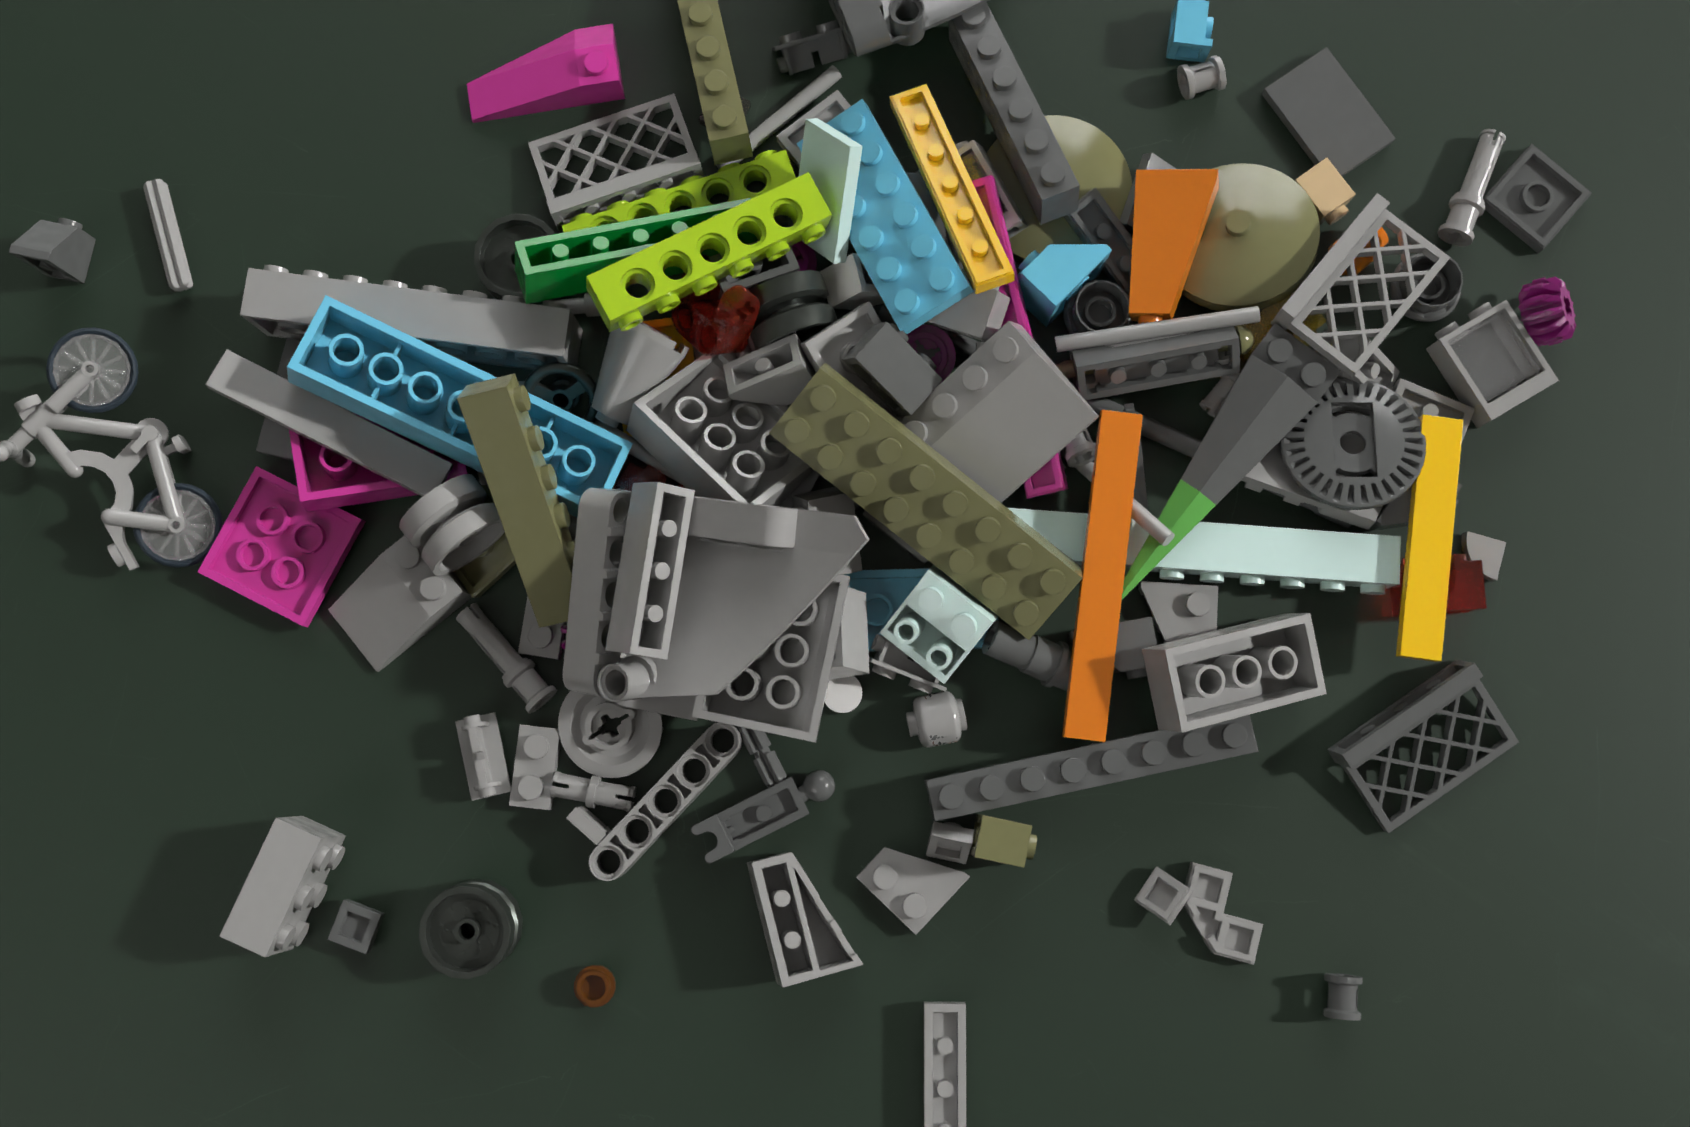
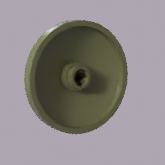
M1045 116L1080 185L1079 199L1089 190L1096 187L1120 220L1132 187L1130 170L1120 149L1104 132L1085 121L1069 116ZM997 139L988 150L987 155L1029 226L1009 239L1014 259L1022 263L1031 252L1036 250L1040 254L1050 244H1083L1064 217L1040 225ZM981 169L979 171L978 179L985 177Z
M1247 163L1228 164L1212 168L1218 169L1219 189L1182 295L1202 307L1216 311H1228L1254 306L1263 309L1276 304L1293 293L1303 283L1316 261L1320 240V223L1316 208L1309 195L1296 181L1273 168Z

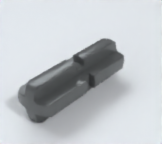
M738 727V731L749 754H754L756 758L753 762L765 786L772 787L784 781L786 773L775 751H770L768 746L771 743L766 733Z

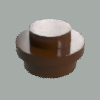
M601 965L585 967L578 973L574 982V992L577 999L583 1005L593 1008L603 1006L609 1002L616 989V981L612 972Z

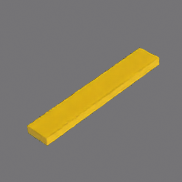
M927 84L889 96L893 113L975 294L1013 282L1015 273Z
M1421 415L1418 418L1421 422V434L1426 439V455L1423 467L1412 484L1396 657L1439 662L1442 661L1463 420Z

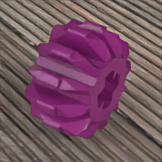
M1554 276L1547 279L1546 277L1536 279L1532 283L1523 285L1518 296L1520 301L1518 308L1521 312V321L1534 343L1538 346L1547 344L1551 346L1572 338L1576 328L1574 320L1576 315L1570 298V291L1566 289L1565 282Z

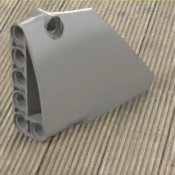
M589 488L582 494L578 506L563 665L564 685L568 690L602 696L609 702L628 701L646 697L718 695L792 625L869 541V538L857 516L694 496L667 660L606 651L632 491Z

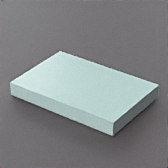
M812 118L805 121L799 176L807 172L810 173L832 216L827 229H825L826 233L821 238L807 245L833 264L844 263L847 258L862 145L820 119Z

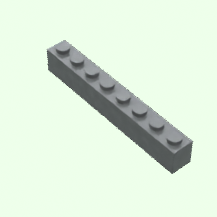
M1249 714L1186 732L1155 730L924 780L932 819L940 821L1259 751Z

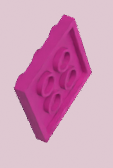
M256 466L201 564L198 573L308 628L366 521L338 507L306 512L300 503L297 486Z

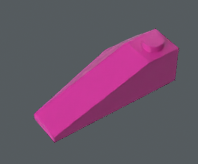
M613 23L575 29L467 83L473 123L625 99Z

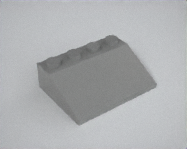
M1008 321L939 384L912 415L905 416L899 422L1002 503L1099 416L1023 326Z
M720 344L633 403L626 431L685 488L695 490L694 496L779 506L814 471L813 468L769 434L788 409L786 406L732 400L730 398L723 364L733 361L735 358Z
M839 574L792 625L718 695L696 696L691 717L816 743L850 576Z

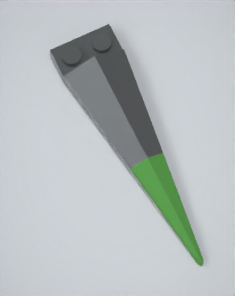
M1276 323L1270 328L1245 362L1158 518L1161 523L1175 534L1173 540L1168 545L1162 546L1149 534L1124 578L1122 599L1318 403L1341 370Z

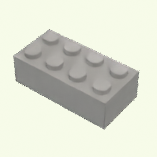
M1284 613L1142 649L1158 730L1186 732L1327 694L1310 613Z

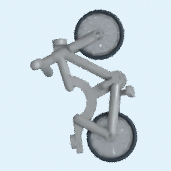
M95 327L81 328L69 332L61 337L52 347L47 359V380L54 394L44 403H42L38 394L28 396L14 403V407L23 423L8 440L0 441V462L11 458L23 467H32L36 461L35 456L25 447L36 438L70 477H80L83 474L84 466L95 467L106 473L113 482L116 495L115 503L111 509H106L101 513V520L114 541L107 548L118 567L126 564L130 571L140 567L126 543L125 527L133 528L138 546L144 554L157 563L175 568L188 567L200 563L205 559L223 527V521L219 507L210 495L193 485L175 482L168 456L176 452L182 454L191 452L192 450L183 436L178 434L171 438L173 443L165 447L169 439V430L166 424L155 418H146L138 424L62 414L69 407L86 413H103L115 409L130 397L137 384L139 374L138 362L133 350L117 334ZM52 429L132 440L113 459L101 452L87 450L70 452ZM148 454L157 488L149 492L140 501L136 511L133 512L134 488L129 474Z

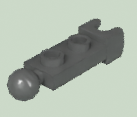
M824 770L811 771L805 777L803 785L797 788L793 778L790 777L692 826L691 831L694 835L712 832L717 837V846L705 855V861L707 864H710L810 814L805 802L808 800L814 802L828 800L835 790L834 779Z

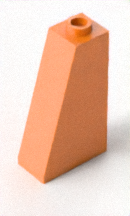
M1218 169L1136 170L1129 297L1131 321H1138V324L1173 319L1219 189Z

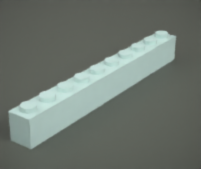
M1008 508L1082 569L1087 513ZM1132 518L1124 577L1149 536V533ZM1199 522L1150 572H1160L1159 578L1165 580H1184V574L1200 575V582L1224 583V577L1240 578V584L1246 586H1264L1265 580L1280 581V587L1287 589L1305 588V583L1320 584L1321 591L1343 592L1345 591V586L1360 587L1361 594L1383 595L1385 594V589L1400 584L1401 536Z

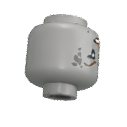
M949 691L917 696L913 701V711L906 713L910 737L918 735L921 744L926 748L958 742L961 738V731L967 730L962 699H955Z

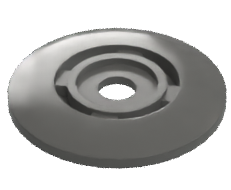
M1338 378L1333 381L1318 403L1280 440V449L1289 474L1307 494L1333 507L1365 510L1380 507L1394 501L1412 486L1424 464L1426 439L1421 434V422L1417 414L1407 401L1396 392L1374 381L1367 380L1364 384L1347 378ZM1341 411H1355L1366 414L1368 417L1356 413H1345L1336 417L1332 414ZM1345 434H1356L1363 439L1364 450L1357 454L1347 453L1340 445V438ZM1369 472H1370L1372 475H1374V476H1372V477H1356V476L1365 475V474H1367V473H1369ZM1336 473H1338V474H1340V475H1344V476H1350V477H1339V476H1336Z

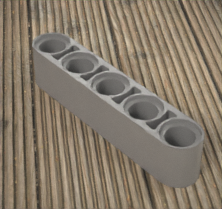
M720 722L710 726L598 844L589 858L590 871L596 878L603 881H611L624 875L732 761L742 748L743 742L740 732L735 726ZM727 729L734 736V745L728 752L720 753L713 746V736L719 730ZM693 759L702 761L706 768L704 778L697 783L689 781L685 776V766ZM664 789H670L677 796V806L670 813L663 812L657 806V796ZM635 819L644 821L649 829L648 837L642 843L635 842L629 836V826ZM606 850H613L620 858V866L614 873L605 871L601 866V855Z

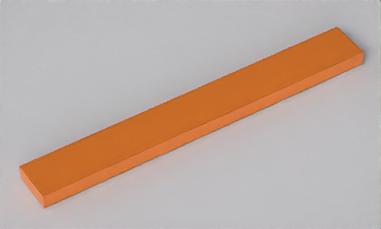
M1101 410L1099 415L1081 569L1083 578L1079 586L1062 737L1099 742L1106 741L1143 419L1142 414Z

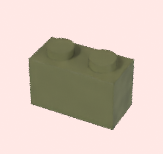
M976 813L970 855L1023 868L1025 867L1026 859L1033 860L1037 845V835L1031 833L1032 825Z

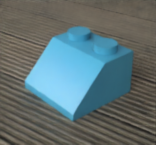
M1050 244L1040 254L1036 250L1031 252L1018 267L1021 270L1018 273L1025 308L1047 327L1064 310L1066 300H1071L1088 281L1094 280L1101 273L1112 249L1107 244Z

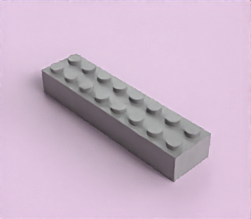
M264 265L263 270L248 268L240 316L267 336L302 340L325 295L462 361L535 370L537 367L549 362L578 365L583 330L571 309H567V305L561 302L546 300L543 301L542 305L526 304L524 298L512 295H505L502 300L489 299L486 294L473 290H464L462 295L447 293L446 289L433 285H424L422 290L410 289L405 283L394 280H384L383 285L368 283L367 279L355 275H344L343 280L328 278L327 274L315 270H304L303 275L289 273L288 269L276 265Z

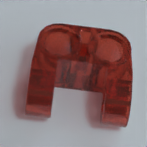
M702 255L706 261H709L708 255ZM719 284L703 295L696 296L693 292L680 298L681 303L672 309V322L675 329L705 356L741 353L748 345V339L760 308L759 299L744 286L736 285L731 287L722 295L721 299H718L720 292Z

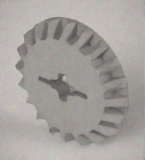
M571 690L560 708L558 731L564 750L577 766L595 776L620 778L637 772L652 759L660 746L661 735L664 730L662 727V714L616 705L617 702H609L602 696ZM607 714L613 719L629 714L618 725L617 731L619 734L616 735L610 730L593 736V733L600 730L602 725L606 723L604 715Z

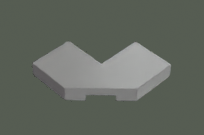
M1190 862L1185 885L1193 893L1185 903L1184 908L1210 952L1254 965L1263 924L1224 913L1233 873Z

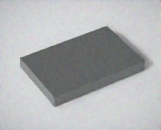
M1327 47L1266 87L1262 92V96L1312 163L1317 165L1327 157L1342 177L1392 144L1396 139Z

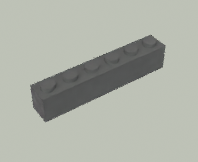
M987 2L949 20V41L1040 225L1077 211L1080 185Z

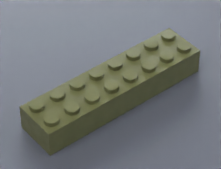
M826 362L819 368L769 432L771 436L1028 640L1031 639L1083 578L1081 567Z

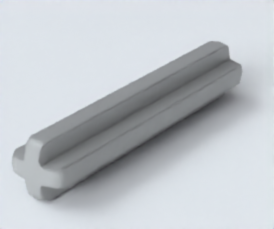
M162 179L147 181L144 183L143 189L168 285L175 292L191 289L193 281L168 185Z

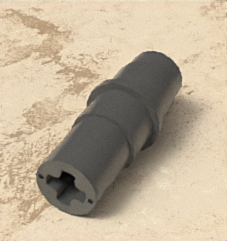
M999 620L993 622L983 641V654L1019 669L1020 672L1040 680L1041 685L1051 688L1055 686L1067 692L1072 650L1069 649L1067 643L1063 641L1055 643L1039 635H1033L1028 640L1012 626Z

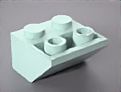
M933 565L887 622L880 634L945 684L993 624L998 615Z

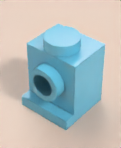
M1176 1L1170 18L1166 58L1205 62L1213 44V39L1210 38L1214 18L1208 17L1209 1Z

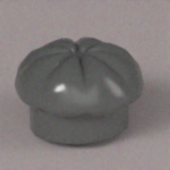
M1422 253L1410 256L1413 272L1428 271L1435 264ZM1450 257L1404 314L1405 317L1414 321L1432 322L1446 317L1455 309L1463 286V272L1456 261ZM1402 261L1397 265L1393 273L1403 272ZM1414 280L1415 287L1421 280ZM1405 281L1390 282V296L1392 300H1402L1408 297Z
M1105 280L1088 281L1071 300H1066L1064 305V323L1070 334L1133 325L1134 322L1131 321L1129 315V296L1117 284Z

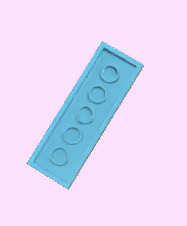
M861 99L826 123L862 145L849 240L898 329L908 334L965 298L974 290L869 107ZM803 139L800 140V141L797 143V145H798V147H799L801 153H802Z

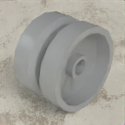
M463 474L454 477L435 487L421 497L400 521L399 528L414 547L424 546L421 557L436 576L446 575L472 562L498 541L505 532L495 503H484L487 493L473 474Z

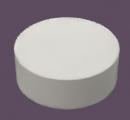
M850 676L829 680L824 702L826 706L836 713L853 711L862 699V687L858 679Z

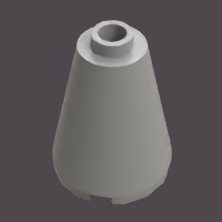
M644 322L627 331H621L620 328L611 331L592 402V407L598 411L595 418L614 428H617L619 423L628 425L633 403L662 384L686 357L690 348L680 343L678 349H675L677 343L671 340L672 337Z

